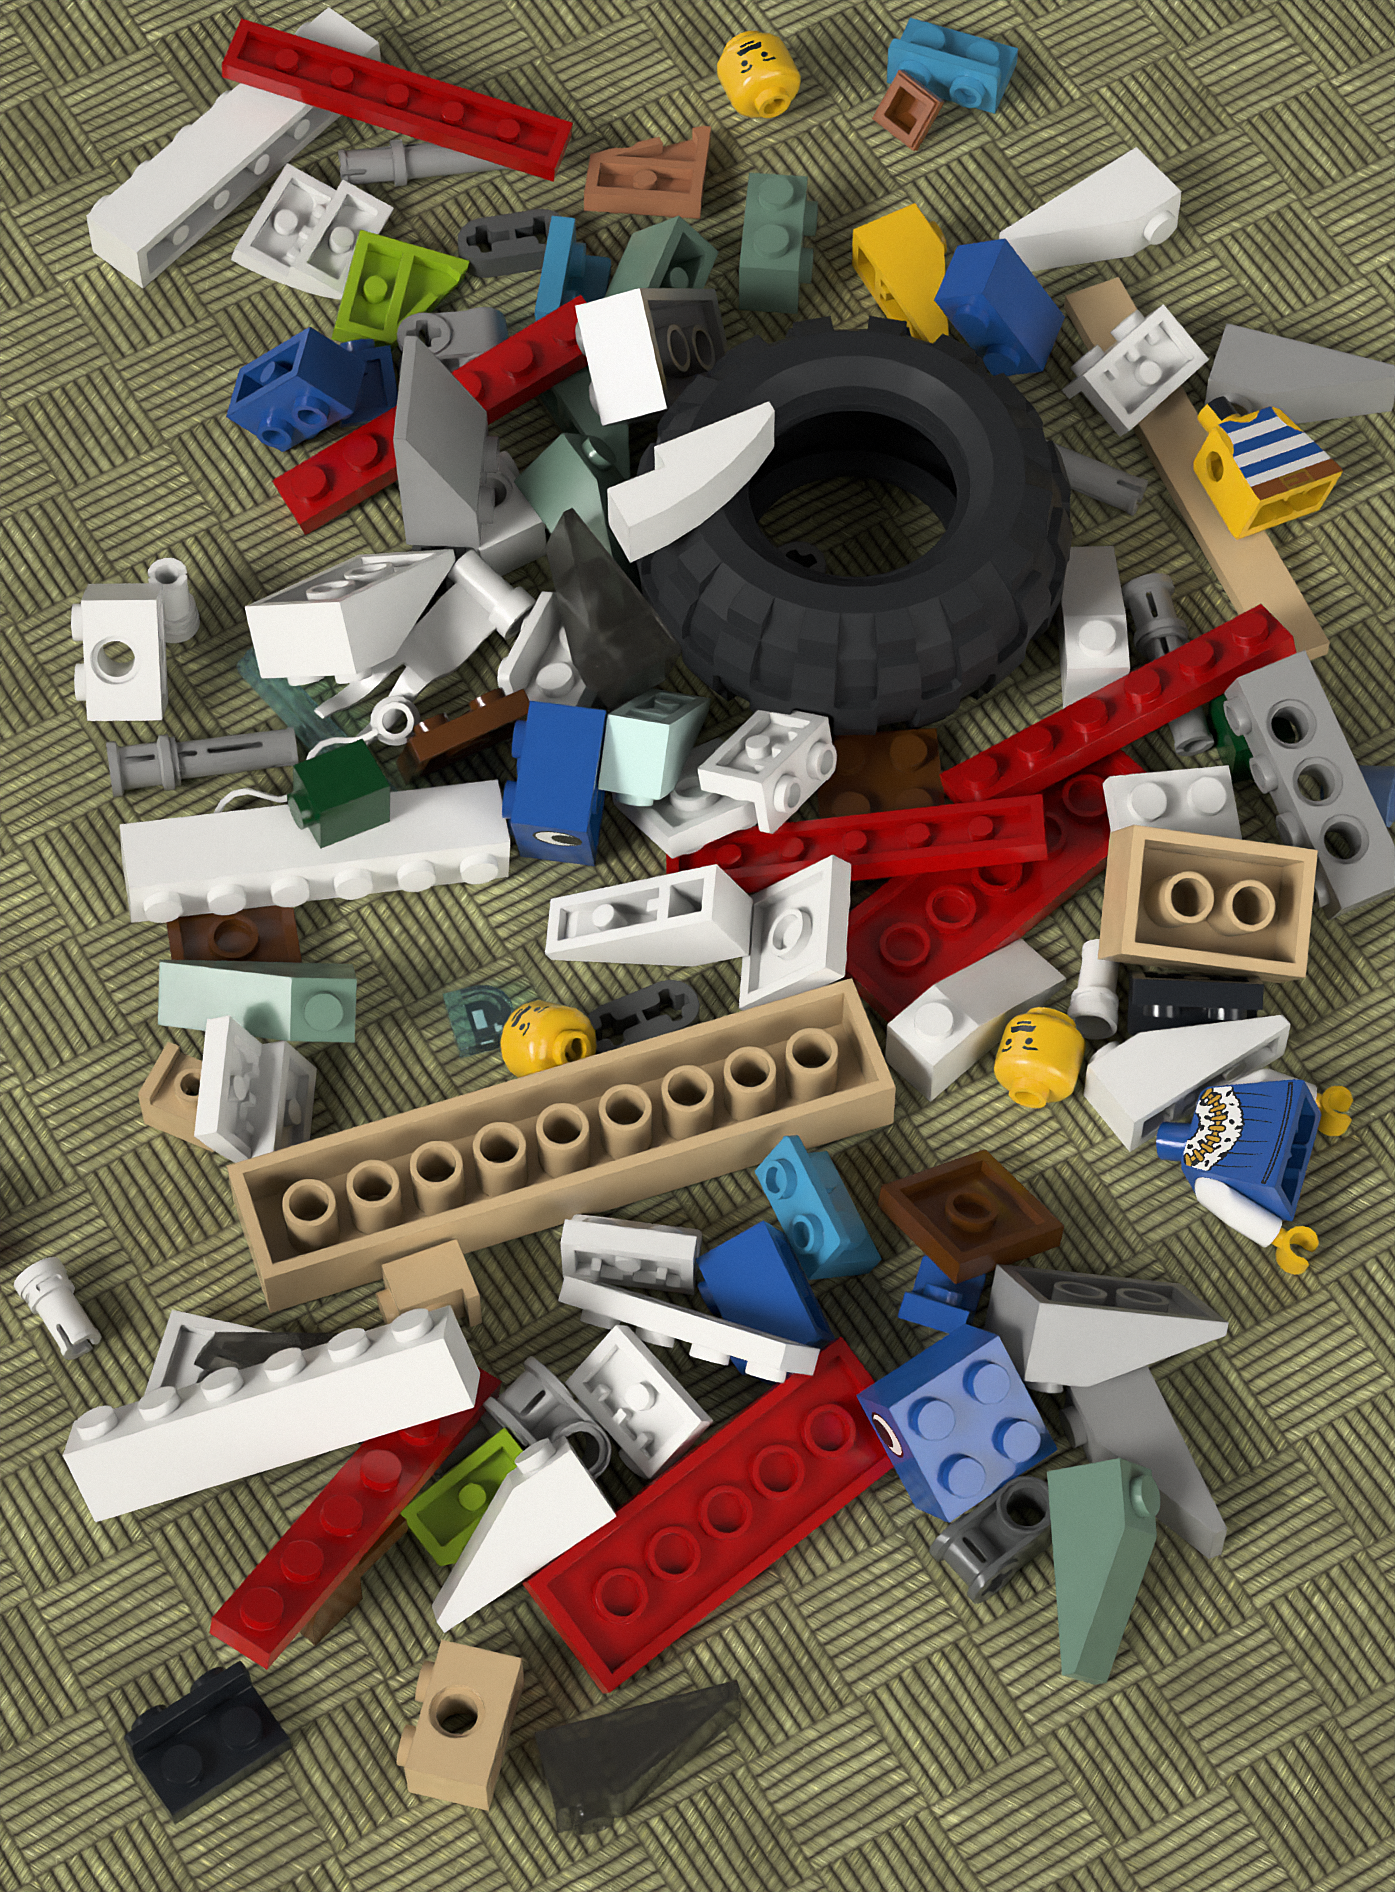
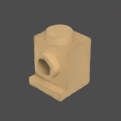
M167 1042L138 1093L144 1124L214 1152V1150L194 1137L199 1095H189L191 1091L199 1094L202 1061L182 1053L180 1046Z
M457 1239L382 1265L385 1290L375 1294L385 1325L392 1323L398 1316L413 1309L424 1308L432 1311L448 1305L451 1306L456 1319L466 1316L470 1327L482 1323L480 1295Z

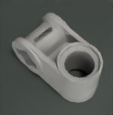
M477 307L455 312L413 314L401 322L397 332V342L400 350L403 352L404 337L417 336L419 338V331L424 329L425 345L450 372L509 338L504 314L491 307ZM402 355L398 361L399 377L401 373Z
M529 1356L523 1362L525 1371L498 1399L489 1397L483 1403L484 1408L502 1428L505 1427L509 1434L526 1448L545 1438L554 1443L562 1436L567 1437L573 1432L581 1431L586 1438L587 1444L581 1461L594 1479L604 1472L610 1462L612 1451L609 1438L604 1430L573 1400L572 1394L560 1380L536 1358Z

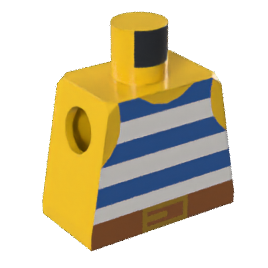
M1221 396L1205 405L1197 416L1198 422L1209 435L1193 461V470L1236 540L1320 510L1343 472L1342 468L1279 408L1270 406L1241 416L1228 399Z

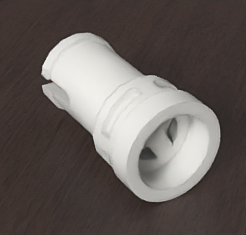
M174 558L159 559L148 569L149 583H163L165 642L167 643L187 641L196 634L200 625L198 609L194 597L189 593L187 585L186 566Z
M1100 939L1089 940L1083 944L1078 987L1071 995L1070 1006L1067 1010V1015L1074 1020L1076 1029L1080 1031L1083 1038L1087 1039L1111 1037L1115 1034L1118 1024L1119 999L1116 995L1120 962L1098 959Z
M49 1257L26 1268L16 1278L14 1288L20 1298L28 1303L31 1312L40 1315L60 1347L63 1357L67 1360L76 1359L93 1349L87 1339L92 1344H98L101 1340V1334L94 1328L74 1296L75 1287L71 1280L68 1279L67 1270L60 1259Z

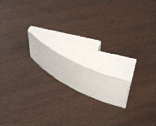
M769 401L655 446V470L607 489L609 526L630 563L669 545L702 524L729 502L757 472L774 448L775 411Z

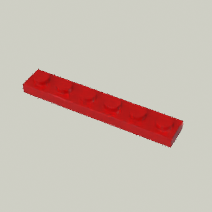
M242 18L222 62L223 78L552 182L555 180L572 136L573 122Z
M582 295L577 296L451 372L487 411L488 425L588 365L587 357L581 352L575 334L578 322L575 306L587 303ZM397 405L272 480L305 536L398 480L393 442Z
M1259 604L939 774L944 792L954 804L1034 795L1220 696L1236 678L1296 654L1294 637L1262 604Z
M1043 794L783 823L773 834L761 832L759 826H753L749 829L737 830L709 842L694 853L682 854L673 859L666 854V875L717 864L746 893L759 892L831 855L852 864L851 881L1047 860V826Z
M478 1367L480 1378L474 1408L365 1440L215 1613L211 1620L209 1633L268 1670L486 1412L483 1403L489 1397L496 1399L499 1397L502 1381Z

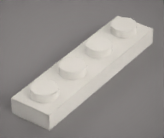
M565 1275L558 1299L559 1302L583 1309L580 1318L582 1322L611 1330L615 1325H620L621 1321L636 1325L635 1334L642 1341L673 1348L675 1338L692 1343L689 1352L690 1356L722 1365L729 1364L730 1356L748 1361L745 1373L780 1383L785 1382L787 1372L813 1376L820 1349L596 1280Z

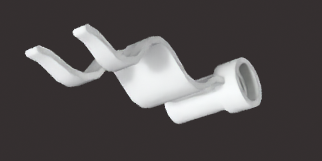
M470 550L458 559L448 573V578L455 584L413 626L395 656L371 667L372 676L350 683L337 695L318 706L314 712L324 720L337 712L358 704L402 664L406 668L389 696H402L413 703L417 696L432 682L446 677L460 668L495 630L505 639H510L520 632L525 616L531 613L537 601L521 586L513 588L477 553ZM400 709L388 710L383 717L384 727L390 731L405 713ZM369 723L356 737L372 731L371 724ZM374 736L364 742L368 746L377 741L378 738Z
M386 697L379 701L372 710L370 718L372 731L358 737H331L320 741L308 753L306 760L315 757L325 746L334 743H352L362 738L366 741L374 736L388 745L399 746L406 744V739L414 735L413 727L420 723L419 711L405 697ZM400 709L406 714L408 719L407 726L402 732L391 733L384 727L383 717L388 710ZM248 787L233 790L220 800L214 813L222 812L225 805L237 796L250 794L283 803L287 802V794L276 796Z

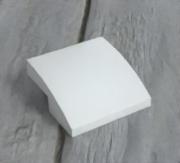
M287 163L235 247L231 260L279 283L307 293L341 300L360 229L379 235L394 208L345 180H342L337 190Z
M230 1015L208 1019L194 1137L235 1163L310 1141L317 1068L287 1041L260 1043Z

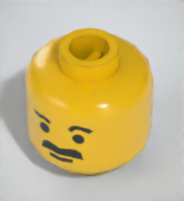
M746 31L733 37L726 44L717 63L718 79L732 106L740 115L746 117L773 118L782 114L788 109L791 101L800 89L801 76L787 47L778 36L767 32Z
M541 1000L522 1004L511 1013L503 1027L500 1041L502 1058L508 1070L518 1078L596 1054L597 1049L596 1032L587 1016L577 1008Z
M1031 1008L1027 1013L1017 1015L1007 1023L995 1059L994 1075L999 1083L1009 1091V1097L1022 1106L1042 1108L1046 1103L1062 1101L1074 1091L1085 1055L1086 1042L1080 1031L1076 1029L1074 1020L1068 1015L1051 1008Z

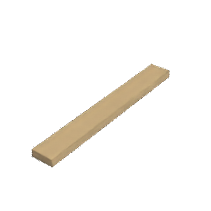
M1119 277L1065 295L1064 309L1088 351L1096 345H1099L1104 352L1111 347L1117 340L1110 332L1137 310ZM1180 385L1133 427L1136 436L1238 615L1262 604L1293 635L1297 653L1305 650L1309 660L1327 655L1330 642L1266 531L1263 530L1236 540L1195 474L1193 461L1209 434L1198 422V413Z

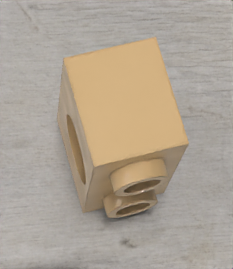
M441 1640L435 1662L425 1660L420 1670L415 1701L422 1702L423 1705L417 1726L406 1724L399 1743L396 1763L398 1766L405 1767L408 1792L489 1811L525 1683L522 1658ZM454 1714H467L476 1720V1723L470 1730L460 1734L449 1733L441 1727L443 1721Z

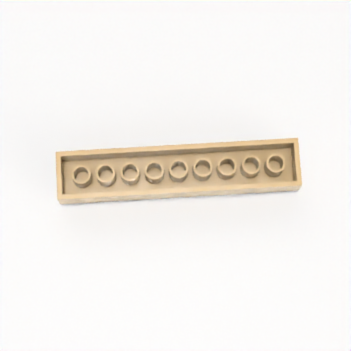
M850 978L227 1165L233 1201L269 1312L273 1313L384 1279L383 1264L455 1239L458 1240L462 1253L466 1254L564 1224L565 1219L572 1220L576 1214L594 1215L761 1164L784 1136L798 1135L807 1150L894 1123L896 1086L854 982Z

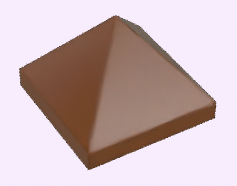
M898 70L872 119L912 151H918L945 102L905 70Z

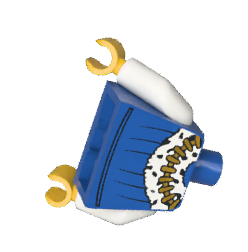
M1263 1068L1227 1085L1211 1086L1204 1089L1199 1095L1192 1123L1162 1122L1156 1137L1157 1154L1161 1160L1181 1161V1170L1196 1194L1197 1200L1229 1227L1262 1247H1267L1270 1244L1276 1246L1275 1256L1280 1268L1290 1274H1302L1310 1264L1303 1257L1294 1254L1290 1244H1298L1305 1250L1314 1252L1319 1245L1318 1237L1311 1228L1305 1226H1296L1287 1231L1281 1227L1282 1220L1293 1221L1317 1130L1328 1136L1344 1134L1352 1119L1347 1114H1341L1334 1110L1347 1112L1353 1102L1351 1092L1343 1086L1334 1085L1327 1088L1323 1094L1317 1093V1087L1314 1084L1272 1069Z

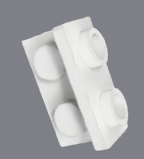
M1164 304L1146 317L1138 309L1130 314L1110 332L1117 340L1111 347L1104 352L1099 345H1096L1070 367L1077 377L1062 389L1069 399L1082 391L1119 437L1129 432L1209 360Z
M542 591L531 613L525 616L521 632L509 655L503 658L500 663L497 677L499 688L502 687L506 696L524 688L529 701L590 708L605 680L609 667L612 666L625 640L620 622L564 616L556 593Z
M757 710L698 768L701 790L729 796L735 800L755 802L759 830L773 834L835 771L837 753L832 745L828 717L792 710L791 715Z
M576 1214L572 1220L565 1219L561 1238L563 1278L566 1275L608 1284L694 1295L698 1264L695 1259L700 1257L702 1232L698 1229Z
M615 1325L565 1382L568 1388L580 1400L577 1404L602 1430L607 1431L622 1447L619 1451V1456L625 1465L644 1479H655L676 1463L713 1422L629 1326Z

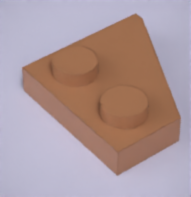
M711 126L692 128L691 140L663 146L660 137L639 141L628 148L615 147L590 154L584 190V211L665 216L670 218L680 216L682 218L700 219L711 146Z

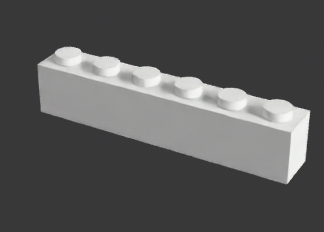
M329 7L312 22H306L301 25L294 34L381 62L379 42ZM242 83L233 90L225 91L218 97L211 109L192 125L184 126L176 134L173 141L153 159L142 162L136 168L131 178L111 195H105L96 202L91 212L86 215L93 252L141 288L146 287L341 115Z
M498 780L390 792V822L320 849L309 828L301 830L296 825L288 805L120 824L122 864L131 923L142 921L165 923L173 921L178 917L208 913L230 915L242 909L273 905L295 907L306 901L339 897L354 900L372 893L396 890L419 892L431 886L462 882L483 884L495 878L508 877L510 838L506 819L502 818V798Z
M450 1305L432 1311L424 1308L413 1309L401 1314L392 1323L367 1331L361 1328L348 1329L334 1336L328 1343L303 1351L299 1348H287L273 1354L264 1363L241 1370L235 1367L222 1368L208 1375L202 1382L176 1390L171 1386L161 1387L149 1392L140 1401L115 1409L111 1406L93 1408L74 1421L63 1457L94 1521L99 1522L474 1408L480 1371Z

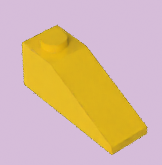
M913 203L853 229L852 266L888 319L907 321L911 337L932 344L942 333L949 336L948 318L934 301L945 276L944 254L947 253L946 239L939 225L935 221L928 222L916 203Z

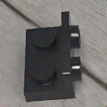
M1130 970L1127 1031L1130 1035L1135 1036L1140 1032L1257 1018L1258 1010H1263L1264 984L1259 976Z
M242 1661L236 1662L227 1669L219 1666L207 1671L192 1684L190 1693L168 1707L160 1704L148 1709L134 1721L131 1731L124 1736L130 1760L174 1824L191 1815L292 1748L290 1738L253 1687L250 1673Z

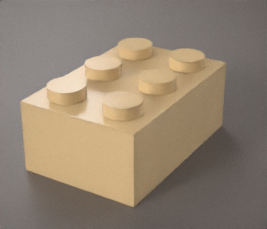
M1131 825L1110 832L1098 959L1206 974L1259 976L1261 981L1274 983L1306 978L1318 850L1140 825Z

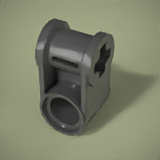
M1032 1476L1017 1477L1007 1482L1000 1490L972 1512L952 1522L931 1545L929 1553L937 1562L945 1560L969 1587L967 1596L974 1604H979L996 1594L1009 1582L1015 1573L1040 1553L1046 1551L1051 1545L1052 1533L1048 1484L1042 1479ZM1029 1507L1041 1513L1043 1520L1034 1526H1022L1011 1520L1009 1515L1018 1508Z

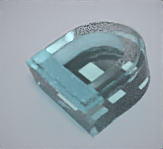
M475 985L443 994L445 1011L460 1059L501 1047L500 1041L503 1027L511 1013L514 1012L513 1004L507 994L490 985Z

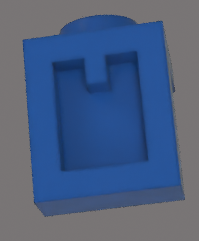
M359 339L339 344L367 363L360 387L363 390L362 401L351 417L339 420L340 428L365 425L397 405L398 392L390 346L375 347L374 339Z
M925 1255L922 1258L913 1290L905 1292L897 1317L948 1334L963 1324L972 1326L987 1276L983 1274L955 1284Z

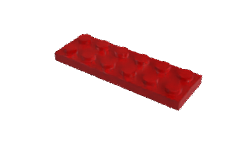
M1118 749L1036 793L1043 794L1046 810L1047 860L892 877L849 912L846 949L847 962L845 965V977L841 979L847 980L852 978L858 995L889 1023L934 984L1020 939L1107 867L1111 830L1102 783L1110 776L1147 772L1123 750Z
M842 1336L833 1339L820 1349L813 1376L789 1373L784 1383L778 1382L614 1510L617 1517L560 1554L522 1582L525 1589L603 1694L611 1693L894 1467L856 1396L874 1384L875 1381Z

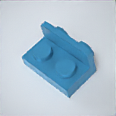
M910 17L901 39L894 38L888 48L887 83H892L898 70H905L939 98L955 102L962 107L976 108L995 114L1017 65L1018 48Z
M551 217L535 306V322L579 295H582L588 303L604 298L608 290L611 260L608 257L586 255V243L576 242L575 218Z
M798 1135L784 1136L754 1172L808 1280L869 1274L881 1261V1257L828 1152L807 1153Z

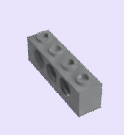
M1303 650L1236 678L1224 692L1227 698L1223 703L1225 716L1233 732L1237 736L1244 735L1253 755V758H1250L1249 761L1252 776L1263 793L1270 792L1280 814L1276 816L1278 833L1285 846L1318 850L1313 906L1317 909L1322 907L1329 921L1395 893V845L1306 651ZM1284 718L1290 721L1298 733L1297 743L1288 744L1280 741L1272 731V719ZM1299 775L1313 776L1321 783L1324 789L1323 801H1312L1302 795L1298 787ZM1326 832L1339 833L1348 841L1350 846L1349 859H1339L1328 852L1324 844Z

